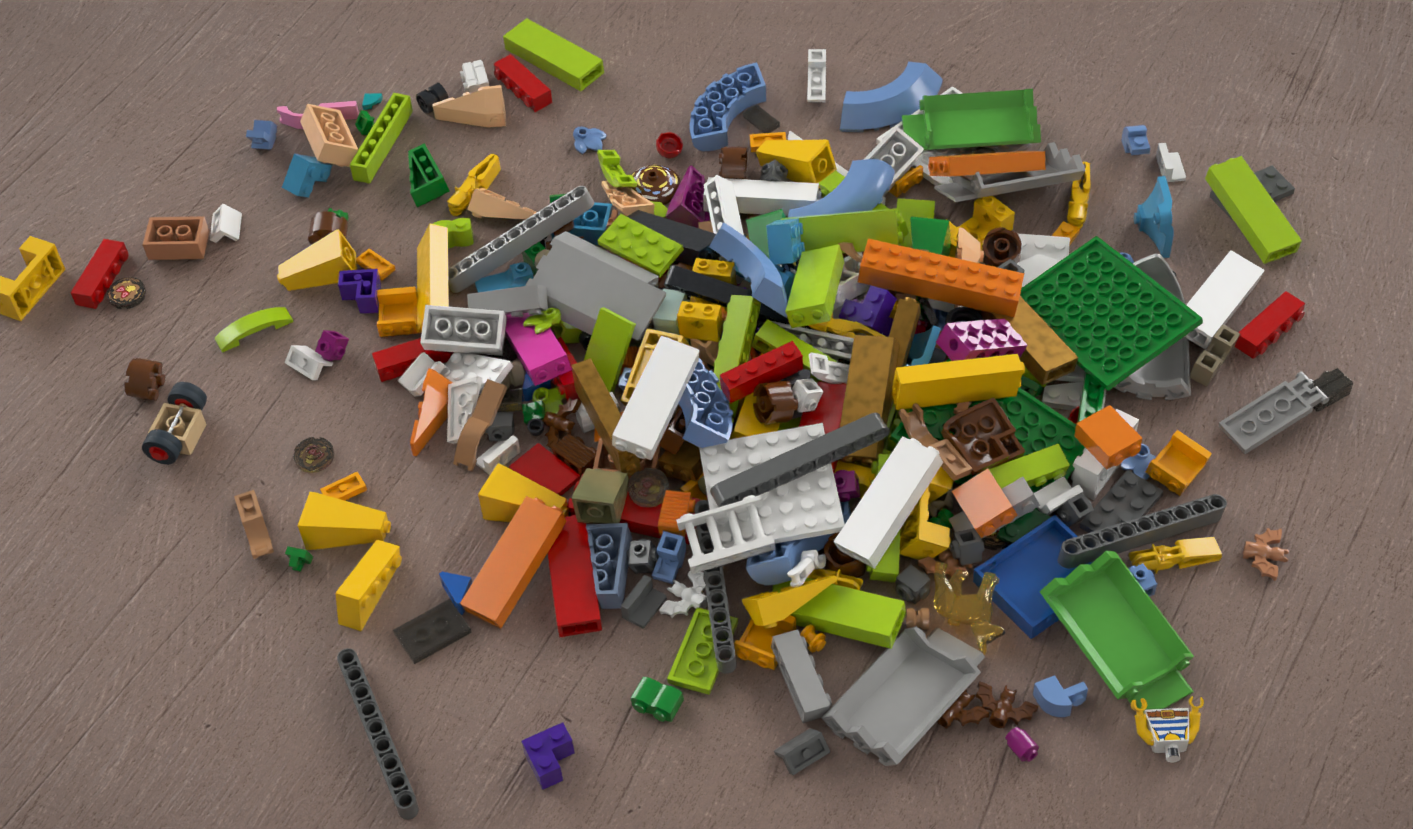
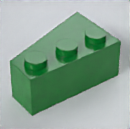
M425 143L409 150L410 194L418 208L450 192Z

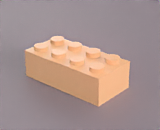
M307 104L300 122L317 161L325 164H336L340 167H350V163L356 155L358 148L341 111Z

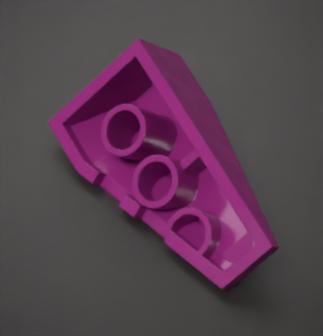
M692 165L688 167L672 198L666 217L667 219L699 228L698 222L710 221V213L704 211L703 194L705 191V178Z

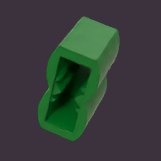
M644 676L631 696L632 706L637 712L653 714L654 718L662 722H672L684 701L683 692Z

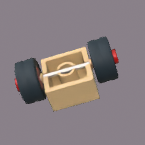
M177 382L173 386L167 398L169 404H163L142 444L144 454L157 463L169 465L177 460L179 454L191 455L207 425L202 414L203 407L207 402V396L201 388L189 382Z

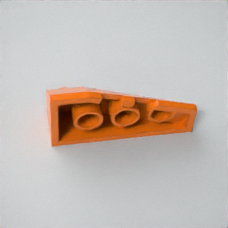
M428 368L422 386V391L425 392L423 402L419 401L418 404L419 420L414 422L410 440L413 456H418L448 418V384L453 382Z

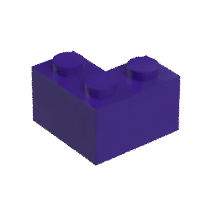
M378 269L339 271L338 287L342 300H356L360 314L379 313L377 290H381V281Z
M870 285L863 304L845 299L838 317L843 320L856 321L882 334L897 298L888 290Z
M562 722L521 741L524 754L542 790L563 781L558 761L575 754L572 738Z

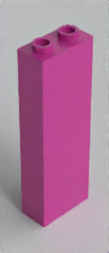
M523 313L522 317L507 315L505 336L535 386L572 370L565 351L550 328L536 334L535 326H523L524 321L529 316H532L529 313Z

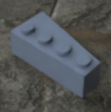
M586 524L595 590L601 609L621 608L624 602L629 566L627 550L630 549V541H632L628 524Z

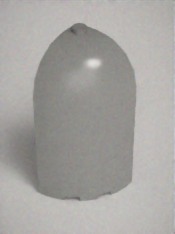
M1153 254L1133 263L1186 304L1175 274L1160 254ZM1183 337L1117 384L1115 388L1123 393L1128 391L1136 394L1137 398L1152 400V397H1165V400H1174L1191 396L1189 340Z

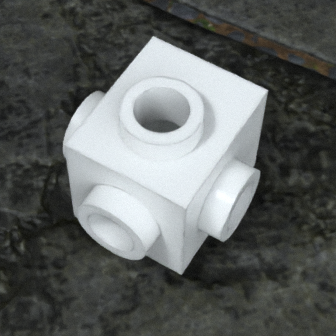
M812 378L796 380L792 388L793 396L798 401L797 411H814L824 392Z

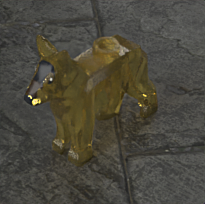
M936 562L934 573L935 609L952 626L959 627L960 623L970 625L977 639L978 650L982 651L983 655H985L987 644L1005 635L1003 628L991 624L993 614L992 595L995 585L999 584L1000 579L994 573L985 572L977 594L962 595L961 584L968 577L969 572L957 569L948 581L945 577L948 564Z

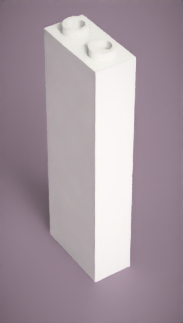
M724 178L733 182L739 213L766 214L782 209L785 216H788L790 209L804 207L822 199L819 183ZM704 191V211H709L706 193Z
M1230 251L1187 303L1189 308L1203 318V324L1184 337L1206 350L1222 324L1225 325L1257 285L1265 270L1235 252Z
M664 336L660 337L614 430L612 446L620 451L633 453L641 459L652 460L699 361V349Z
M902 436L834 540L837 548L841 552L875 569L943 464L939 451L931 446L928 448L922 446L914 438L909 440Z

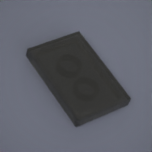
M450 599L393 630L394 635L414 664L472 633L471 628Z

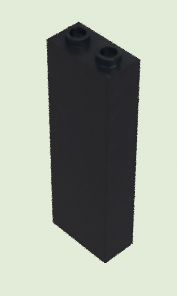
M640 210L627 216L683 245L684 250L675 261L694 266L696 258L715 260L721 256L709 247L716 235L715 233Z

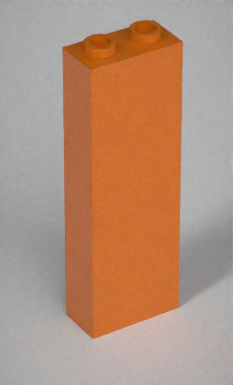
M1045 151L929 157L928 169L930 176L949 177L975 175L976 172L980 174L1046 170Z
M526 496L460 602V605L466 612L500 629L503 627L567 522L560 508L556 506L549 507L539 498L535 497L532 499Z

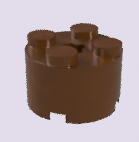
M724 146V148H721V153H719V164H722L721 171H719L720 177L746 179L747 147Z
M323 211L316 213L315 217L311 218L308 235L309 243L313 245L338 229L347 238L348 221L343 216L341 218L337 217L334 212Z
M1003 227L989 231L982 245V251H984L983 262L985 265L999 267L1009 259L1015 263L1020 262L1022 243L1019 235L1015 231H1010Z
M141 358L132 359L126 371V376H129V382H125L124 386L126 395L157 401L159 397L158 389L165 383V375L162 374V362Z
M789 381L761 383L754 389L753 397L756 396V403H753V409L760 423H765L764 425L785 423L792 419L794 411L798 409V401L793 396Z
M840 532L834 533L828 538L824 546L826 557L825 570L838 572L840 569L843 575L856 578L863 576L866 564L841 552L834 543Z

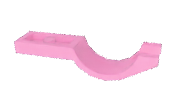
M356 101L322 103L319 105L340 110L344 120L357 119L359 115ZM287 106L277 107V113L281 115L280 123L297 129H303L300 122L303 114L293 113L288 110Z

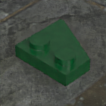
M1034 509L1032 512L1026 513L1014 522L1000 528L996 538L1011 545L1051 517Z

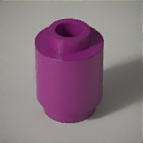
M1016 727L1006 735L1007 745L1022 762L1026 760L1030 762L1038 755L1039 746L1024 729L1021 730L1019 727Z

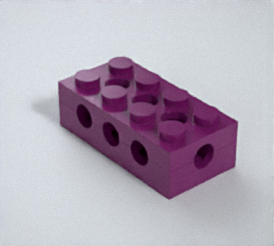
M1005 319L946 323L936 341L951 361L1018 354L1020 359L1028 346L1021 335Z

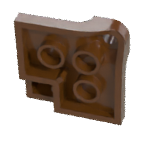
M994 397L956 414L942 428L943 438L948 439L972 467V476L986 469L1021 458L1026 452L1014 435L1016 429Z

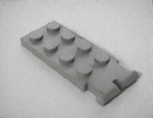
M1300 371L1293 381L1289 383L1284 381L1219 422V428L1244 454H1247L1312 413L1313 407L1320 402L1326 404L1329 398L1317 386L1312 388L1314 383Z

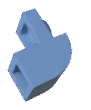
M254 120L253 130H247L246 137L252 141L251 148L272 149L276 139L277 125L272 121Z
M1145 125L1124 127L1121 141L1125 153H1131V155L1150 153Z
M663 531L657 547L659 558L652 574L653 579L670 584L674 583L673 580L676 578L678 569L682 568L686 552V542L683 536Z
M1054 675L1034 684L1033 696L1041 709L1047 714L1055 717H1068L1071 714L1072 706H1079L1086 701L1088 688L1084 682L1063 689Z

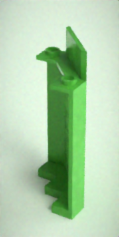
M1033 89L924 95L919 100L920 111L923 110V114L902 115L904 133L923 147L924 150L1041 143L1040 124H1037V106H1034Z
M1105 551L1090 565L1080 564L1067 577L1054 578L1039 591L1117 699H1127L1130 704L1132 700H1136V706L1140 709L1142 706L1141 698H1144L1147 701V708L1145 710L1165 709L1194 692L1179 672L1190 665L1189 661L1194 655L1115 551Z

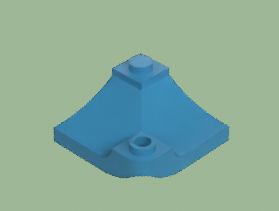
M1159 176L1150 196L1143 204L1138 205L1137 213H1134V223L1138 225L1139 232H1145L1153 240L1161 256L1169 258L1174 230L1171 225L1172 197L1166 176Z
M520 262L510 265L509 269L505 272L479 279L475 282L477 293L526 286L529 278L533 279L534 277L530 265Z
M933 325L932 328L925 332L914 334L905 367L929 363L941 328Z

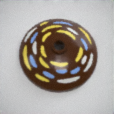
M648 165L631 174L637 182V187L629 188L649 201L661 202L665 205L671 202L681 181L678 174L668 167Z

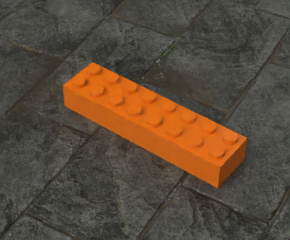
M868 238L857 282L990 313L1015 317L1025 273Z

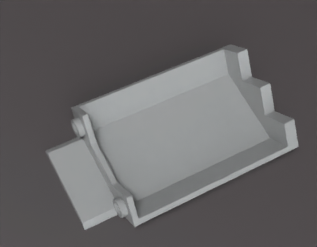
M1055 142L1048 143L1044 149L1046 170L980 174L976 172L975 175L951 176L950 178H952L953 183L938 185L934 189L951 200L958 202L1077 181L1081 179L1086 170L1079 154L1070 157L1067 148L1058 151Z
M566 231L554 237L550 243L552 246L547 256H542L536 266L539 270L533 279L529 278L526 286L536 284L546 286L548 308L559 309L562 321L590 335L593 333L600 308L605 307L635 323L632 338L637 341L640 340L666 297V292L658 288L659 276Z
M917 626L907 628L896 638L892 649L887 648L824 714L822 719L835 735L842 739L846 736L853 740L854 747L867 755L870 752L879 757L878 761L883 765H897L981 673L977 666L985 656L982 652L940 628H935L927 638L925 633L917 628Z

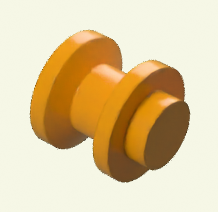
M812 624L806 626L800 633V636H803L806 643L809 644L808 650L811 653L819 652L824 648L826 636L823 633L816 634L815 627Z

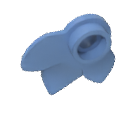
M577 127L573 131L575 149L581 154L585 153L587 148L594 151L602 150L601 140L606 138V134L596 128Z
M1141 443L1140 452L1133 457L1130 456L1123 460L1121 468L1123 470H1132L1134 474L1147 480L1150 475L1145 471L1151 460L1155 459L1156 456L1150 454L1149 447Z

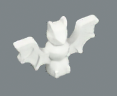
M690 570L688 577L693 583L692 588H687L684 584L673 580L675 584L672 588L668 587L667 590L675 596L681 597L682 600L678 602L667 600L659 609L660 613L668 614L673 618L677 614H685L687 616L688 610L691 607L706 609L708 606L707 596L702 594L706 590L704 573L697 572L692 574Z

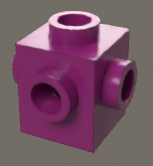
M323 330L315 352L322 355L321 358L329 362L341 360L345 354L349 338L337 331Z
M836 471L834 478L839 501L847 502L851 498L860 497L859 477L855 471Z

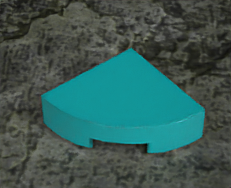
M365 93L362 103L363 110L371 109L372 106L381 103L383 99L382 93Z

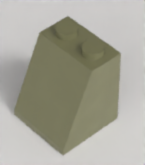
M587 468L572 495L577 522L591 524L620 523L630 486L628 474L620 471L612 472Z

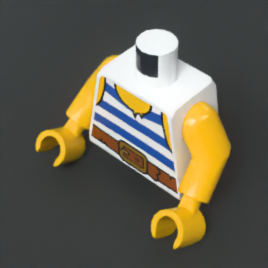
M1193 696L1189 698L1188 702L1192 708L1190 712L1189 708L1145 710L1147 708V701L1144 698H1141L1142 706L1139 709L1136 706V700H1132L1131 708L1136 711L1135 723L1137 734L1147 745L1151 746L1154 753H1165L1166 760L1171 763L1179 761V752L1186 751L1188 744L1193 743L1199 731L1201 716L1199 709L1204 704L1202 697H1200V704L1197 707L1192 703Z

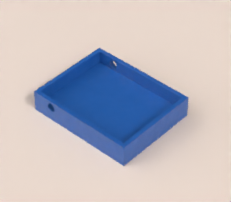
M1056 515L974 569L973 583L1030 639L1059 620L1039 591L1054 578H1065L1077 568H1064L1057 561L1062 543L1078 536Z

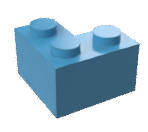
M294 154L282 188L297 196L309 197L315 181L327 182L333 165L319 162L316 157Z

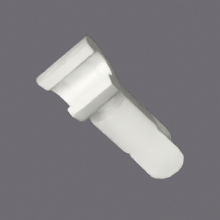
M817 550L802 551L801 561L787 573L788 577H791L792 580L790 583L791 587L801 586L814 569L824 568L826 564L825 554L818 555Z

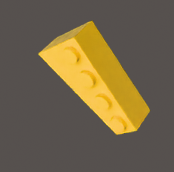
M376 540L336 591L339 625L362 631L396 569L402 562L400 546Z

